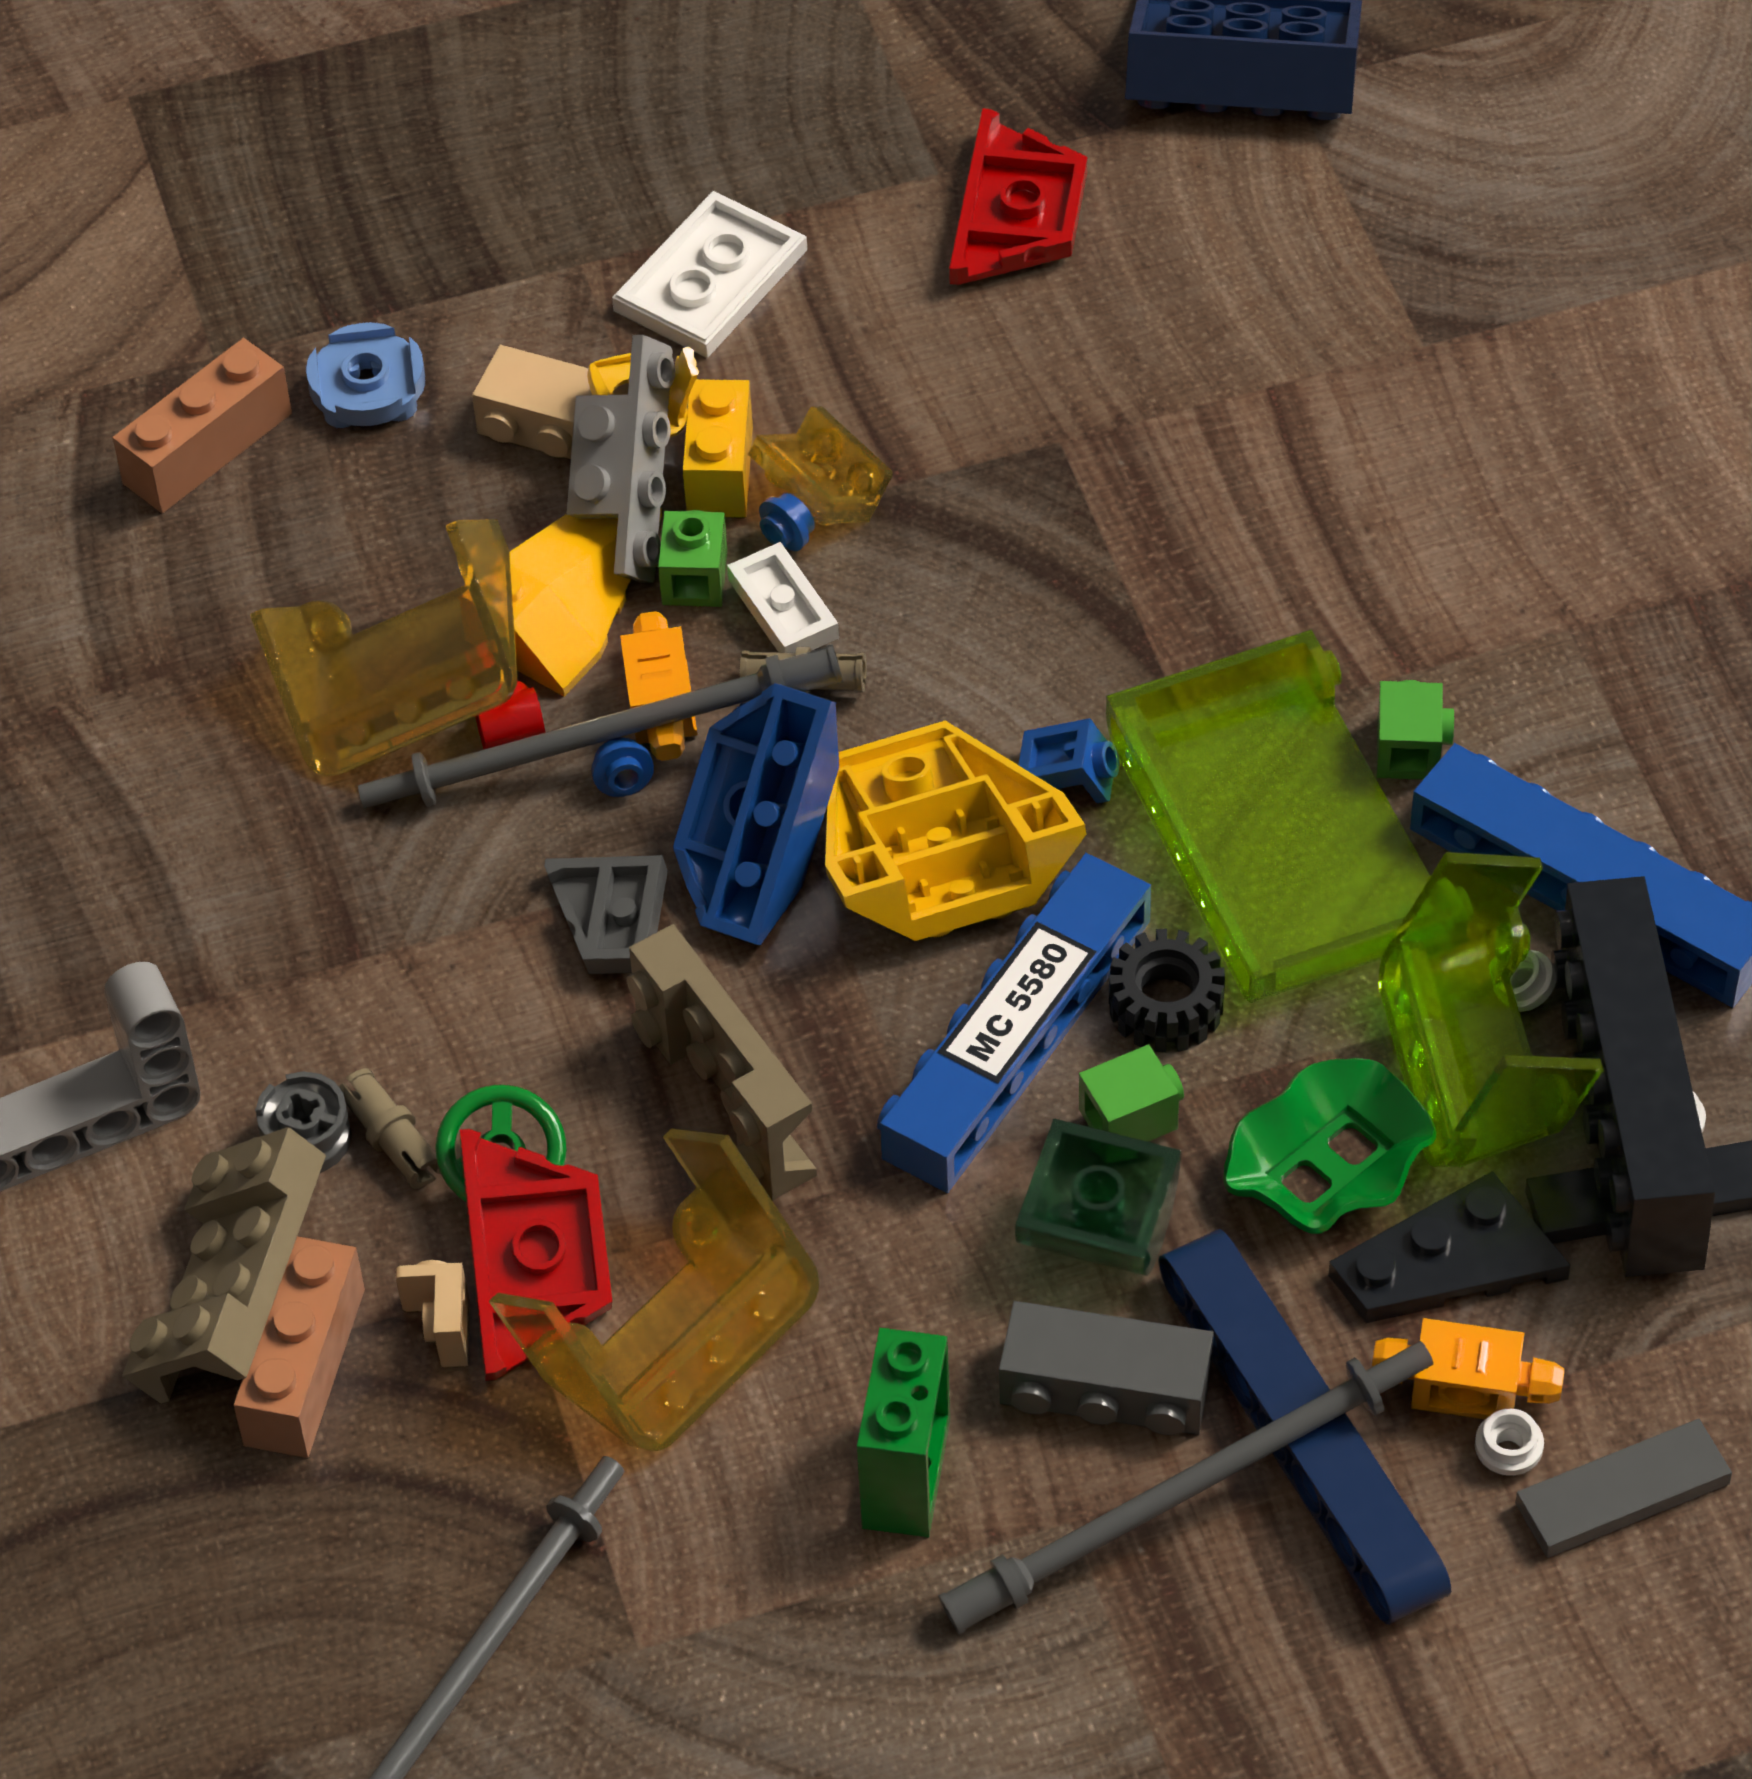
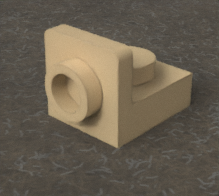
M426 1260L416 1265L398 1266L396 1268V1284L402 1309L406 1312L422 1311L425 1342H436L441 1367L468 1366L470 1297L462 1263Z

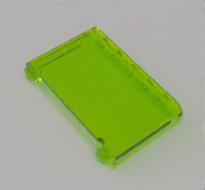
M1312 629L1106 696L1107 728L1111 742L1117 750L1119 760L1237 986L1249 1003L1461 933L1465 929L1466 917L1471 916L1472 913L1469 895L1460 880L1452 881L1445 872H1439L1430 876L1335 706V686L1340 685L1342 682L1340 667L1331 650L1323 651Z

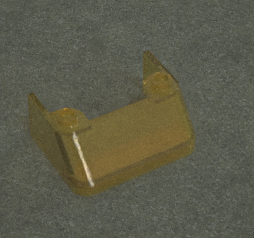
M670 1129L663 1136L697 1187L680 1203L672 1223L674 1240L688 1263L603 1345L587 1327L581 1324L566 1322L553 1302L504 1293H497L489 1300L491 1306L543 1380L621 1441L634 1448L659 1451L674 1443L812 1307L819 1292V1274L815 1264L729 1135Z

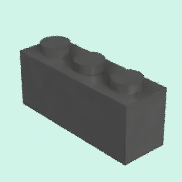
M1014 1301L999 1367L1000 1404L1014 1406L1016 1409L1029 1414H1043L1048 1411L1080 1416L1085 1421L1099 1425L1118 1422L1143 1426L1163 1435H1176L1181 1432L1199 1435L1212 1370L1214 1331Z

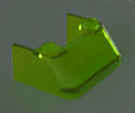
M1445 852L1382 955L1379 966V990L1404 1083L1428 1111L1437 1131L1434 1143L1423 1148L1427 1162L1433 1167L1461 1168L1559 1133L1567 1122L1572 1119L1576 1109L1603 1072L1600 1059L1532 1056L1510 979L1520 962L1526 959L1530 949V933L1527 926L1522 923L1518 906L1543 869L1540 858Z

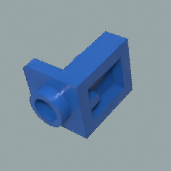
M1091 718L1024 731L1018 765L1056 789L1083 785L1098 804L1110 801L1113 778L1119 772V756L1114 744L1109 740L1107 741Z

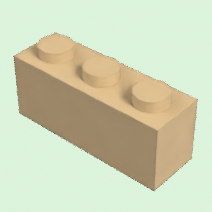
M499 345L472 394L477 434L488 436L498 442H510L539 450L553 457L571 459L576 396L592 395L587 378L589 368ZM629 383L618 386L612 395H628Z

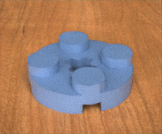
M381 323L348 325L328 335L329 344L323 347L318 354L315 347L309 355L306 375L310 396L314 404L323 412L324 419L329 425L336 428H345L351 425L372 426L391 420H407L416 412L417 400L425 387L423 356L418 344L409 337L408 343L405 339L395 336V329ZM372 369V373L375 376L370 379H357L360 377V370Z

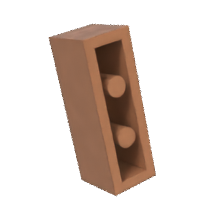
M243 337L112 437L122 484L163 514L292 414L284 367Z
M297 1236L247 1378L242 1379L234 1402L244 1446L309 1458L365 1291L356 1247Z

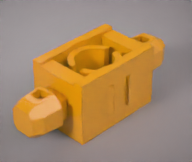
M657 611L641 613L633 624L634 634L620 636L630 709L691 692L681 626L668 628L666 618ZM695 716L635 733L636 742L638 744L649 743L651 753L661 761L678 759L685 749V737L698 735Z
M1423 1318L1420 1341L1428 1349L1434 1365L1408 1378L1414 1380L1411 1409L1486 1419L1496 1411L1508 1408L1514 1409L1516 1395L1528 1397V1403L1550 1404L1560 1401L1564 1368L1555 1362L1534 1357L1533 1363L1521 1361L1524 1332ZM1384 1338L1375 1341L1372 1367L1412 1345H1408V1339Z

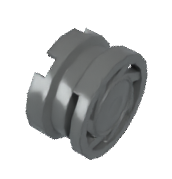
M301 1071L286 1074V1081L275 1087L269 1084L259 1096L255 1112L260 1136L290 1127L326 1155L320 1171L322 1173L342 1159L348 1151L352 1138L344 1093L333 1080L320 1073Z

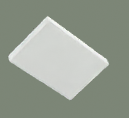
M712 191L612 297L613 311L684 347H690L694 352L708 358L807 251V236Z

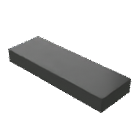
M1696 1419L1517 1491L1515 1504L1546 1558H1550L1730 1484L1732 1471L1701 1420Z

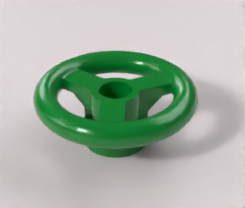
M490 1085L478 1088L464 1095L447 1111L437 1132L435 1145L436 1159L443 1179L459 1198L466 1202L462 1158L456 1159L455 1154L456 1137L464 1121L472 1113L485 1106L492 1105L491 1130L481 1136L482 1139L493 1143H505L515 1151H518L519 1147L526 1149L520 1136L512 1131L513 1105L530 1113L542 1127L547 1142L546 1159L555 1165H565L567 1144L563 1126L554 1110L538 1095L517 1086Z

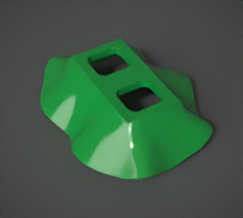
M1357 1057L1326 1060L1308 1065L1297 1072L1280 1095L1249 1111L1236 1123L1224 1163L1223 1182L1229 1193L1241 1197H1254L1275 1209L1288 1222L1301 1230L1311 1234H1321L1327 1231L1340 1216L1358 1208L1383 1207L1395 1202L1402 1191L1411 1164L1423 1148L1434 1143L1437 1131L1425 1107L1418 1101L1405 1083L1391 1073L1383 1064L1374 1060ZM1348 1128L1356 1129L1377 1147L1375 1152L1357 1165L1349 1164L1328 1145L1331 1140ZM1300 1166L1311 1167L1331 1185L1325 1193L1310 1203L1301 1201L1282 1184V1181Z

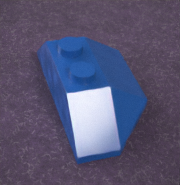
M774 683L762 691L761 695L743 704L709 728L673 845L685 884L696 906L695 912L700 926L761 945L802 888L839 770L836 702Z

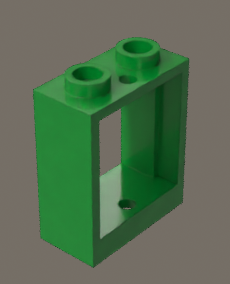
M879 1327L857 1442L862 1529L921 1537L930 1536L950 1425L948 1336Z

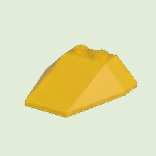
M945 720L838 752L839 770L827 805L825 867L829 880L846 908L903 936L918 941L928 937H941L949 934L954 929L987 919L1004 918L1013 911L1035 905L1086 836V828L1084 822L1063 792Z

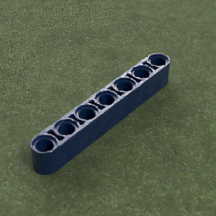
M1217 1229L1159 1256L1158 1266L1164 1285L1189 1326L1194 1329L1214 1331L1212 1361L1256 1430L1330 1391L1250 1267L1223 1230ZM1346 1413L1272 1453L1382 1622L1390 1625L1450 1596L1452 1592L1451 1582L1443 1561Z

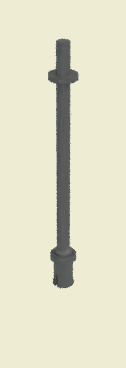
M830 644L825 648L779 660L778 654L766 657V664L761 665L758 672L752 675L428 765L426 758L421 752L412 754L414 770L358 785L360 799L363 807L366 809L421 793L426 807H430L436 804L435 789L747 702L761 695L762 691L774 683L802 692L834 683H843L833 644Z
M1419 1341L1368 1370L1364 1369L1358 1359L1353 1358L1346 1362L1349 1380L1023 1559L1014 1557L1006 1559L1003 1554L990 1561L991 1569L947 1593L943 1592L938 1595L956 1632L961 1634L965 1632V1629L1011 1604L1015 1609H1018L1029 1602L1027 1595L1032 1593L1036 1582L1361 1404L1373 1415L1380 1414L1385 1411L1380 1396L1381 1393L1434 1365L1428 1349L1423 1342Z
M603 1456L572 1499L558 1495L549 1501L546 1505L547 1512L555 1523L369 1779H404L575 1540L591 1542L598 1539L602 1533V1526L594 1514L624 1474L623 1467L616 1460Z

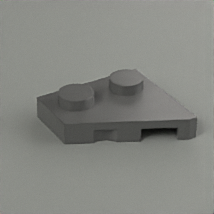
M663 856L545 859L544 867L588 973H632L629 947L657 933L668 873Z

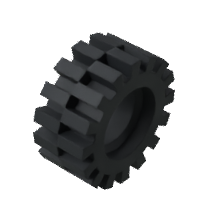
M1156 929V940L1149 941L1146 933L1143 932L1135 936V949L1127 942L1119 948V959L1113 957L1109 975L1110 1016L1112 1022L1118 1021V1031L1125 1038L1134 1032V1044L1139 1047L1146 1046L1149 1039L1155 1040V1052L1166 1053V1042L1174 1041L1177 1052L1187 1050L1190 1036L1198 1045L1207 1040V1030L1210 1029L1215 1032L1220 1024V1015H1223L1225 971L1224 967L1220 968V956L1216 950L1208 954V942L1200 937L1193 945H1190L1189 932L1178 930L1176 940L1167 939V929ZM1173 979L1190 987L1191 993L1186 998L1178 1001L1161 1002L1146 996L1142 992V988L1155 980Z

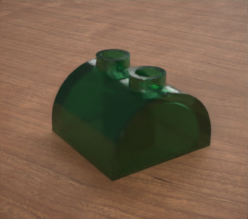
M1054 1118L1015 1224L1016 1242L1148 1276L1160 1253L1171 1217L1180 1173L1181 1150Z

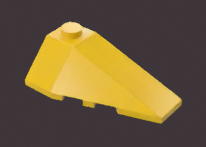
M660 508L659 522L662 518V508ZM564 515L499 558L462 597L468 643L483 651V646L487 644H494L495 648L506 649L513 669L565 697L601 659L608 643L607 634L616 614L621 613L626 601V590L631 579L614 574L618 518L578 519Z

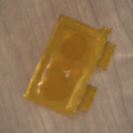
M822 406L809 408L796 434L757 435L747 454L765 471V477L770 483L800 499L811 512L814 522L825 526H831L836 523L869 522L893 476L892 470Z

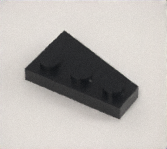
M1492 1171L1329 1261L1328 1276L1365 1323L1444 1307L1446 1299L1484 1291L1486 1297L1508 1293L1511 1292L1513 1284L1543 1278L1545 1284L1568 1280L1570 1264Z

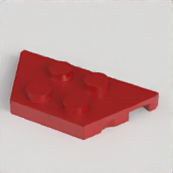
M982 108L949 267L950 284L960 285L1071 257L1087 178L1088 157L1066 146L1055 145L1046 136L1030 128H1027L1020 134L1000 124L998 112Z
M461 1129L459 1139L485 1381H492L500 1378L612 1309L613 1300L598 1175L569 1164L555 1165L539 1153L522 1147L515 1151L482 1139L481 1133L478 1131Z

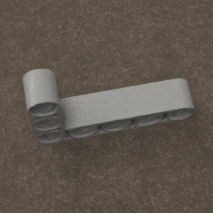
M150 962L128 964L110 976L105 984L104 993L119 1048L118 1051L0 1098V1191L187 1115L196 1107L200 1100L201 1091L184 1019L155 964Z

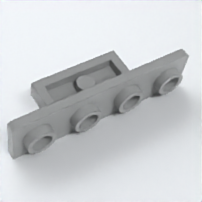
M633 335L628 395L576 396L566 515L578 519L618 518L614 574L640 583H653L661 547L658 531L660 506L663 504L666 495L663 468L665 446L669 442L671 433L668 419L670 387L675 378V364L672 358L673 351L671 346L645 335Z

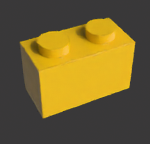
M696 380L688 400L683 461L686 511L725 512V517H746L753 432L750 380Z

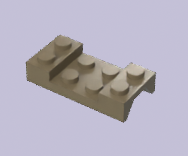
M672 924L630 946L632 975L627 977V984L636 1005V1012L631 1014L634 1029L644 1045L648 1048L656 1045L670 1065L688 1056L696 1073L703 1080L712 1078L721 1090V1100L737 1134V1147L732 1150L733 1157L746 1180L750 1183L758 1180L768 1195L774 1200L816 1177V1167L790 1135L813 1111L811 1101L676 926Z
M286 1127L204 1156L192 1174L193 1187L184 1208L186 1212L203 1223L192 1239L190 1245L192 1254L182 1281L177 1285L170 1298L171 1311L144 1319L134 1331L129 1344L131 1353L122 1377L159 1403L170 1400L180 1371L190 1367H197L235 1380L247 1378L326 1157L322 1151L290 1127Z

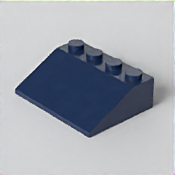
M1137 0L1128 37L1125 99L1138 100L1140 106L1152 109L1167 108L1174 102L1194 104L1195 109L1203 112H1223L1228 109V106L1250 107L1252 113L1261 116L1282 115L1284 110L1307 111L1309 117L1320 120H1333L1339 118L1341 114H1352L1362 0Z

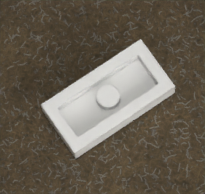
M781 542L727 565L728 581L779 653H795L797 647H810L811 650H814L839 639L838 622Z

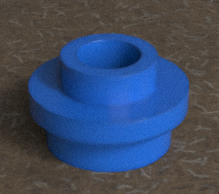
M783 493L778 498L769 497L759 507L760 528L770 543L774 545L781 542L785 548L799 551L809 542V534L815 529V522L811 512L800 499L792 494Z
M625 737L611 739L602 744L595 753L591 767V774L596 787L602 793L613 797L629 796L640 791L648 784L654 772V764L648 750L636 741Z

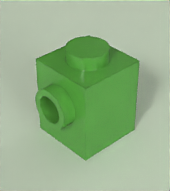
M700 510L664 511L658 566L662 605L722 607L728 552L725 512H704Z
M1416 680L1400 682L1380 681L1377 716L1376 778L1424 779L1440 761L1442 745H1453L1454 708H1443V683H1427Z
M1149 1044L1079 1073V1111L1108 1158L1178 1129L1179 1101L1184 1099L1182 1083L1172 1065L1166 1064L1162 1066Z

